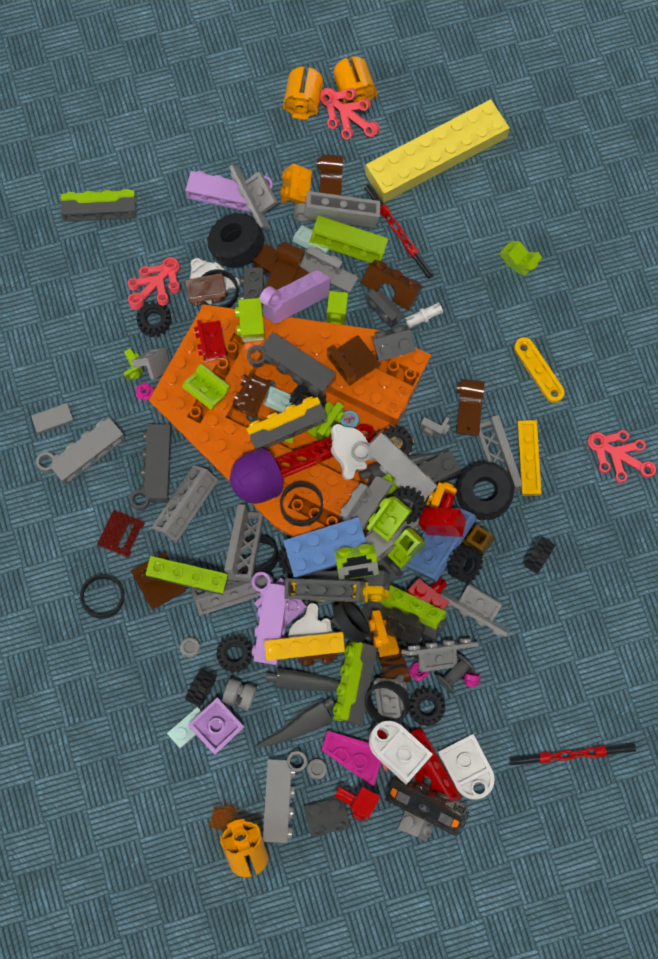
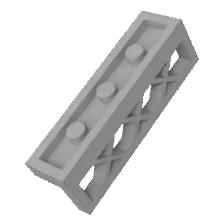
M499 415L493 416L490 421L480 424L479 439L486 460L492 463V457L494 459L493 463L496 460L503 463L506 472L512 479L514 492L520 491L523 485ZM491 426L493 431L491 438L483 435L481 429ZM490 443L499 448L496 456L488 451Z
M193 465L151 528L177 543L218 479L207 469ZM197 472H199V474L197 475V477L193 479V477L195 476V474H196ZM165 520H167L164 526L160 527Z
M246 505L237 506L224 569L230 581H252L264 516L260 512H248ZM249 519H258V522L252 527L248 524ZM253 533L255 538L247 543L245 537ZM249 549L252 553L244 560L242 553ZM246 565L248 573L238 574V571Z
M265 564L255 566L254 569L260 568ZM264 575L260 576L257 584L263 589L267 586L268 580ZM228 578L224 595L210 592L197 595L196 593L202 591L191 588L199 616L260 596V592L253 588L251 581L236 582L230 581Z

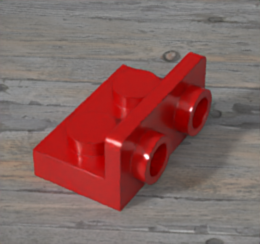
M197 320V327H194L196 338H200L201 344L197 345L199 356H203L204 362L227 358L220 320L205 323Z

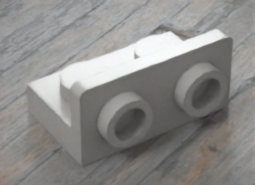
M398 675L396 679L376 678L374 681V685L381 681H391L400 685L405 691L407 690V684L404 682L403 675ZM385 688L375 689L378 713L393 719L403 716L404 705L395 692Z

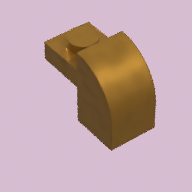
M476 525L475 528L471 526L461 544L478 550L484 556L495 539L493 534Z

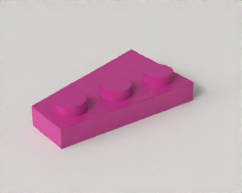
M327 731L322 752L374 787L381 761L372 753L369 743Z

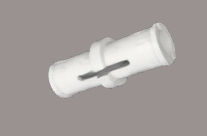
M439 302L428 308H421L419 312L405 317L406 324L410 329L422 322L426 323L429 319L442 314L443 309Z

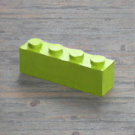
M318 215L309 243L372 263L374 260H382L388 238Z

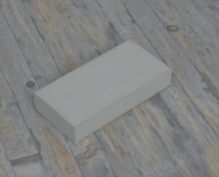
M67 403L31 416L37 434L74 422Z

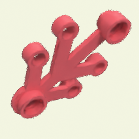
M350 87L338 92L332 88H325L320 93V100L327 106L330 118L327 121L329 128L334 129L340 124L339 119L336 117V107L340 111L343 125L341 135L344 139L348 140L354 135L349 118L361 126L367 136L373 137L379 133L380 126L377 122H367L353 111L356 109L363 111L369 109L371 106L369 99L364 98L357 102L343 104L338 99L346 98L351 100L355 98L357 92L354 88Z
M169 257L163 261L162 265L141 267L139 269L141 278L129 279L128 287L130 290L135 291L141 285L147 286L140 293L129 295V306L134 310L141 309L144 305V300L156 287L158 290V304L161 306L167 305L169 299L165 293L163 280L169 275L170 283L168 287L170 293L176 294L180 291V285L176 279V273L180 270L179 262L175 258ZM152 273H159L156 276H151Z
M621 430L616 434L607 436L595 432L589 436L588 446L597 453L600 463L598 470L600 473L606 474L611 468L610 463L606 461L604 452L606 451L611 454L616 471L615 480L618 483H624L627 479V473L623 469L621 460L639 470L644 478H651L655 474L656 466L652 462L641 463L626 454L631 451L642 452L646 447L643 440L614 447L608 443L615 441L620 443L626 442L629 438L627 431ZM620 434H624L626 439H621ZM594 440H599L600 445H596ZM637 443L642 445L641 449L637 448ZM601 465H606L608 469L603 470ZM645 468L650 470L649 474L644 472ZM619 474L624 476L623 480L618 478Z

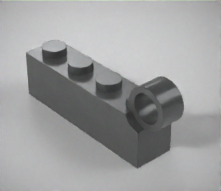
M274 332L270 334L262 347L252 346L247 352V360L252 367L258 368L265 363L268 365L273 364L281 374H288L295 383L305 385L315 396L320 395L323 397L336 380V373ZM259 352L263 355V358L259 361H254L251 359V355Z
M147 424V430L143 432V441L146 442V448H143L142 451L145 467H142L141 475L142 478H145L144 485H141V490H135L130 495L131 506L137 511L147 509L150 503L169 502L172 433L170 424ZM142 495L146 498V501L142 505L134 504L135 497Z

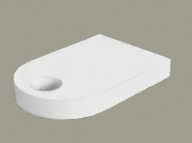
M393 721L379 723L369 736V746L372 753L405 784L413 778L433 755L402 725ZM383 730L386 733V739H380L377 731Z
M474 734L438 752L460 795L470 800H479L491 792L495 781L494 773ZM475 783L483 784L484 792L482 794L474 792L473 786Z

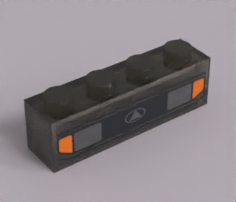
M397 776L393 778L384 799L456 837L462 833L471 812L470 809L466 808L465 804L458 801L454 802L448 799L447 795L430 790V787L426 784H418L412 781V779L405 784Z

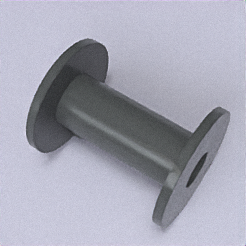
M460 654L456 655L459 663L444 678L438 674L435 676L438 682L451 694L455 693L452 686L467 671L473 674L476 673L474 667Z

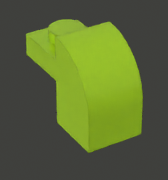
M510 241L499 253L504 262L521 275H526L529 271L535 269L538 266V262L543 258L539 252H528L520 241Z
M407 528L394 542L396 546L388 556L402 569L416 554L420 553L426 542L412 528Z

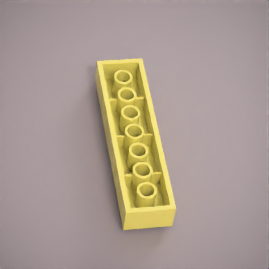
M490 99L366 164L365 175L384 203L506 139L510 127Z

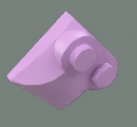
M218 698L188 724L190 729L214 755L244 728Z

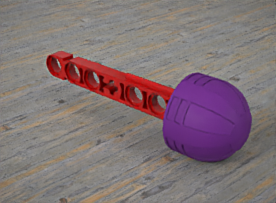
M361 424L353 427L360 432L367 431L370 434L365 436L368 443L373 439L374 428L371 425ZM332 436L275 459L267 450L262 448L241 456L236 460L231 469L230 484L232 490L239 498L253 504L263 503L280 496L283 490V478L334 457L329 446L333 441L331 440ZM297 457H305L307 461H299ZM288 463L291 467L284 468L281 464Z

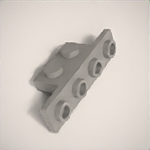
M230 165V175L238 183V191L246 199L248 210L254 214L256 223L262 229L268 231L271 228L263 213L278 203L263 174L257 172L246 180L239 167Z
M309 246L307 251H305L300 267L309 273L315 270L321 271L330 277L331 285L351 293L358 277L343 270L342 261L334 255L329 256L318 247L313 248Z
M379 476L375 477L369 488L360 483L358 488L353 491L348 503L342 507L340 513L342 519L347 521L359 517L362 530H364L369 518L376 512L380 503L390 491L392 483Z
M468 584L460 600L445 591L440 593L449 602V607L454 606L459 609L458 612L466 617H473L475 622L481 626L490 627L496 635L507 637L510 629L494 620L503 604L502 602L471 584Z
M460 638V642L444 640L443 644L437 645V642L425 643L424 647L408 645V649H402L401 651L405 655H418L419 671L426 672L454 668L457 665V649L477 647L479 643L471 641V638Z

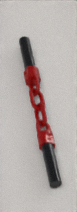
M370 184L366 185L364 189L372 200L380 201V214L388 221L392 230L402 241L410 257L414 258L428 279L432 278L434 274L420 256L417 247L408 239L399 223L394 219L388 206L382 202ZM393 223H395V224L397 225V227H398L397 230H396V229L394 228V226L392 225Z
M636 745L596 746L586 748L585 750H564L552 754L543 752L537 755L510 757L509 763L511 766L538 762L540 764L550 763L551 760L566 761L578 757H606L610 754L636 752ZM594 750L595 754L589 755V751ZM570 753V757L561 758V754Z

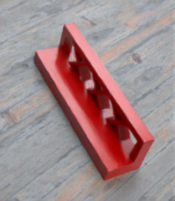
M422 728L410 732L433 754L421 767V770L413 776L428 803L443 809L461 799L460 794ZM425 776L430 778L432 782L431 787L426 786L424 782ZM435 794L439 795L443 801V804L440 806L434 800Z

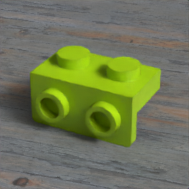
M202 364L198 365L196 372L182 385L186 391L211 410L226 398L230 388L225 381L221 380Z
M327 402L324 411L328 422L308 430L307 433L319 441L324 440L326 437L329 438L331 436V428L337 422L340 423L345 415L344 405L340 402H337L335 406Z
M395 496L388 499L385 498L380 503V510L369 518V525L366 528L368 531L374 530L387 542L391 541L412 512L410 508Z

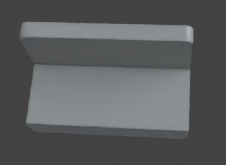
M166 347L148 350L133 359L132 363L133 367L147 366L150 379L152 380L164 374L170 361Z

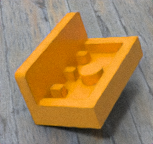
M292 164L283 171V185L280 190L281 203L288 201L298 204L305 203L307 191H310L312 170Z
M438 483L436 490L430 494L426 506L438 508L443 493L455 495L457 489L453 488L454 486L450 483Z
M380 610L372 611L369 628L370 631H373L374 646L378 648L380 657L399 654L391 621L389 619L383 620Z

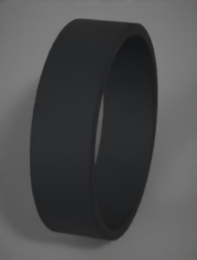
M214 269L204 273L201 277L222 273V276L229 278L234 283L236 291L233 298L228 303L218 305V307L230 308L233 306L238 297V285L234 276L221 269Z
M297 482L291 484L281 495V513L285 520L292 525L299 527L309 526L315 523L322 514L323 497L320 491L310 483ZM298 487L313 490L321 502L318 514L311 520L304 522L289 518L282 506L286 494Z
M255 535L246 538L245 541L249 543L255 538ZM261 535L259 543L268 544L273 547V557L266 565L254 569L253 576L258 572L269 573L277 565V559L279 558L275 543L267 536ZM242 567L240 571L243 574H247L248 568Z
M104 574L95 575L83 584L80 591V601L84 610L90 616L106 619L119 612L124 602V592L120 583L115 578ZM99 579L113 581L118 585L121 592L119 604L113 611L107 614L92 613L84 605L83 597L86 588L92 582Z
M340 602L333 608V615L337 624L352 641L360 643L370 635L367 621L351 602Z
M381 681L376 683L367 693L365 708L369 716L377 723L384 721L400 723L410 710V699L400 685L391 681ZM378 688H385L395 692L403 702V716L392 719L378 713L371 701L372 691Z

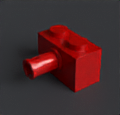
M445 492L442 495L439 508L424 507L419 525L427 535L463 537L467 519L459 509L452 508L455 495Z
M418 578L406 592L441 610H445L449 604L440 595L444 588L447 587L445 580L440 585V582L443 580L442 578L434 582L431 587Z
M340 786L334 796L350 805L352 818L359 822H363V820L368 822L380 799V796L364 787L361 788L359 794L355 795Z

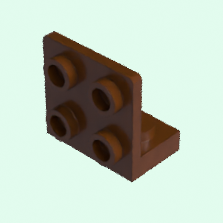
M359 335L337 349L334 345L327 348L328 359L349 386L380 365Z
M165 552L156 556L157 558L169 560ZM149 561L131 570L152 610L186 592L184 586L147 578L146 571Z

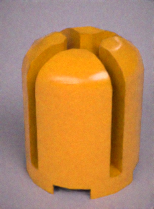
M351 56V67L347 58L340 60L335 65L333 76L338 90L344 91L352 87L357 92L356 97L351 100L342 98L343 104L357 102L364 98L371 101L374 96L375 99L377 98L376 87L367 63L363 58Z
M299 66L289 73L283 101V110L285 111L286 109L293 114V118L308 120L309 116L317 115L320 93L323 87L321 73L309 67L305 90L302 93L305 80V66Z
M244 819L234 820L227 824L228 828L223 832L222 837L220 835V843L232 872L240 877H252L245 856L249 855L256 875L264 870L268 862V853L260 828L257 824L246 822ZM243 835L244 839L240 841L238 836Z

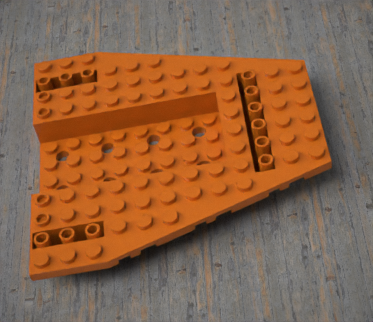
M203 304L152 393L149 402L230 482L231 469L236 460L247 453L255 451L246 429L252 422L247 419L248 415L234 410L235 403H233L236 393H241L243 386L240 384L244 375L248 376L250 371L254 372V376L267 382H273L275 384L274 388L291 394L298 386L291 376L281 374L273 364L268 365L265 363L263 366L256 368L248 363V350L252 346L262 347L272 332L336 373V380L326 392L327 398L325 400L334 406L337 402H340L344 405V412L348 410L356 412L360 418L359 425H371L376 435L382 429H387L391 424L398 426L416 391L431 355L415 347L414 352L378 361L380 363L379 367L349 386L328 359L327 348L334 345L337 349L359 335L377 359L371 336H374L375 332L381 330L288 317L274 324L263 316L265 340L242 342L241 336H237L236 325L240 324V318H236L235 309ZM197 320H201V323L220 320L227 358L204 362L203 356H199L197 345L201 344L200 338H196L194 327H197ZM259 352L251 355V359L254 361H259L263 358V355ZM200 364L208 368L230 386L226 398L212 410L182 387L183 383L196 372ZM266 394L257 412V420H260V422L266 420L267 416L272 413H282L264 405ZM305 431L294 436L293 443L283 441L265 450L275 459L319 442V440ZM361 431V433L365 436L367 431ZM297 457L299 461H307L305 457ZM334 457L283 478L282 493L288 486L297 482L310 483L320 491L323 497V511L319 519L309 526L299 527L285 520L280 509L281 495L263 503L251 504L276 529L296 537L344 522L340 516L342 507L348 503L353 491L358 488L360 483L367 485L369 480L368 478L360 480L358 475L359 472L366 471V469L356 471L352 479L345 480L342 476V467ZM369 459L365 461L366 464L374 463ZM288 463L281 464L284 468L291 467ZM298 487L286 494L282 506L289 518L304 522L311 520L318 514L321 502L313 490Z

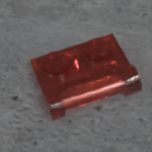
M113 510L97 545L120 556L129 558L135 539L145 523ZM129 524L133 525L124 547L120 548L119 545Z

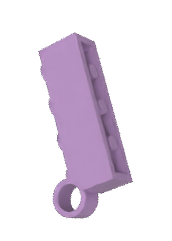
M191 171L185 190L187 199L250 212L246 206V199L238 191V183L233 179H226L220 175H207L202 171ZM264 176L271 191H273L272 180Z
M315 270L278 290L271 286L265 288L260 295V302L263 304L262 316L277 324L328 297L330 277L319 270Z
M258 572L252 577L251 583L253 588L260 592V597L263 599L262 606L260 605L258 608L260 620L259 625L255 628L257 640L256 645L252 648V656H254L255 662L279 665L282 659L265 660L264 640L285 638L290 599H284L285 585L273 583L272 576L267 572ZM261 575H264L268 580L267 586L263 589L257 584V580Z

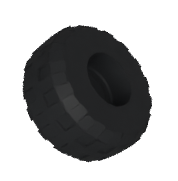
M232 213L219 219L212 226L207 239V245L215 260L222 266L230 268L242 267L245 264L251 263L259 255L263 248L264 235L261 227L253 217L245 213Z
M475 463L461 474L457 482L456 496L460 507L474 514L478 520H492L500 517L510 507L514 497V486L511 477L503 467L495 463ZM483 481L490 482L496 488L497 494L495 498L490 501L479 500L473 492L476 484Z

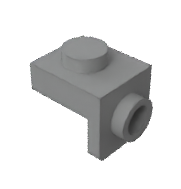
M424 417L420 429L425 435L440 439L442 435L446 436L451 427L449 425L450 418L446 417L443 424L439 425Z
M405 810L398 830L426 842L432 833L433 822Z

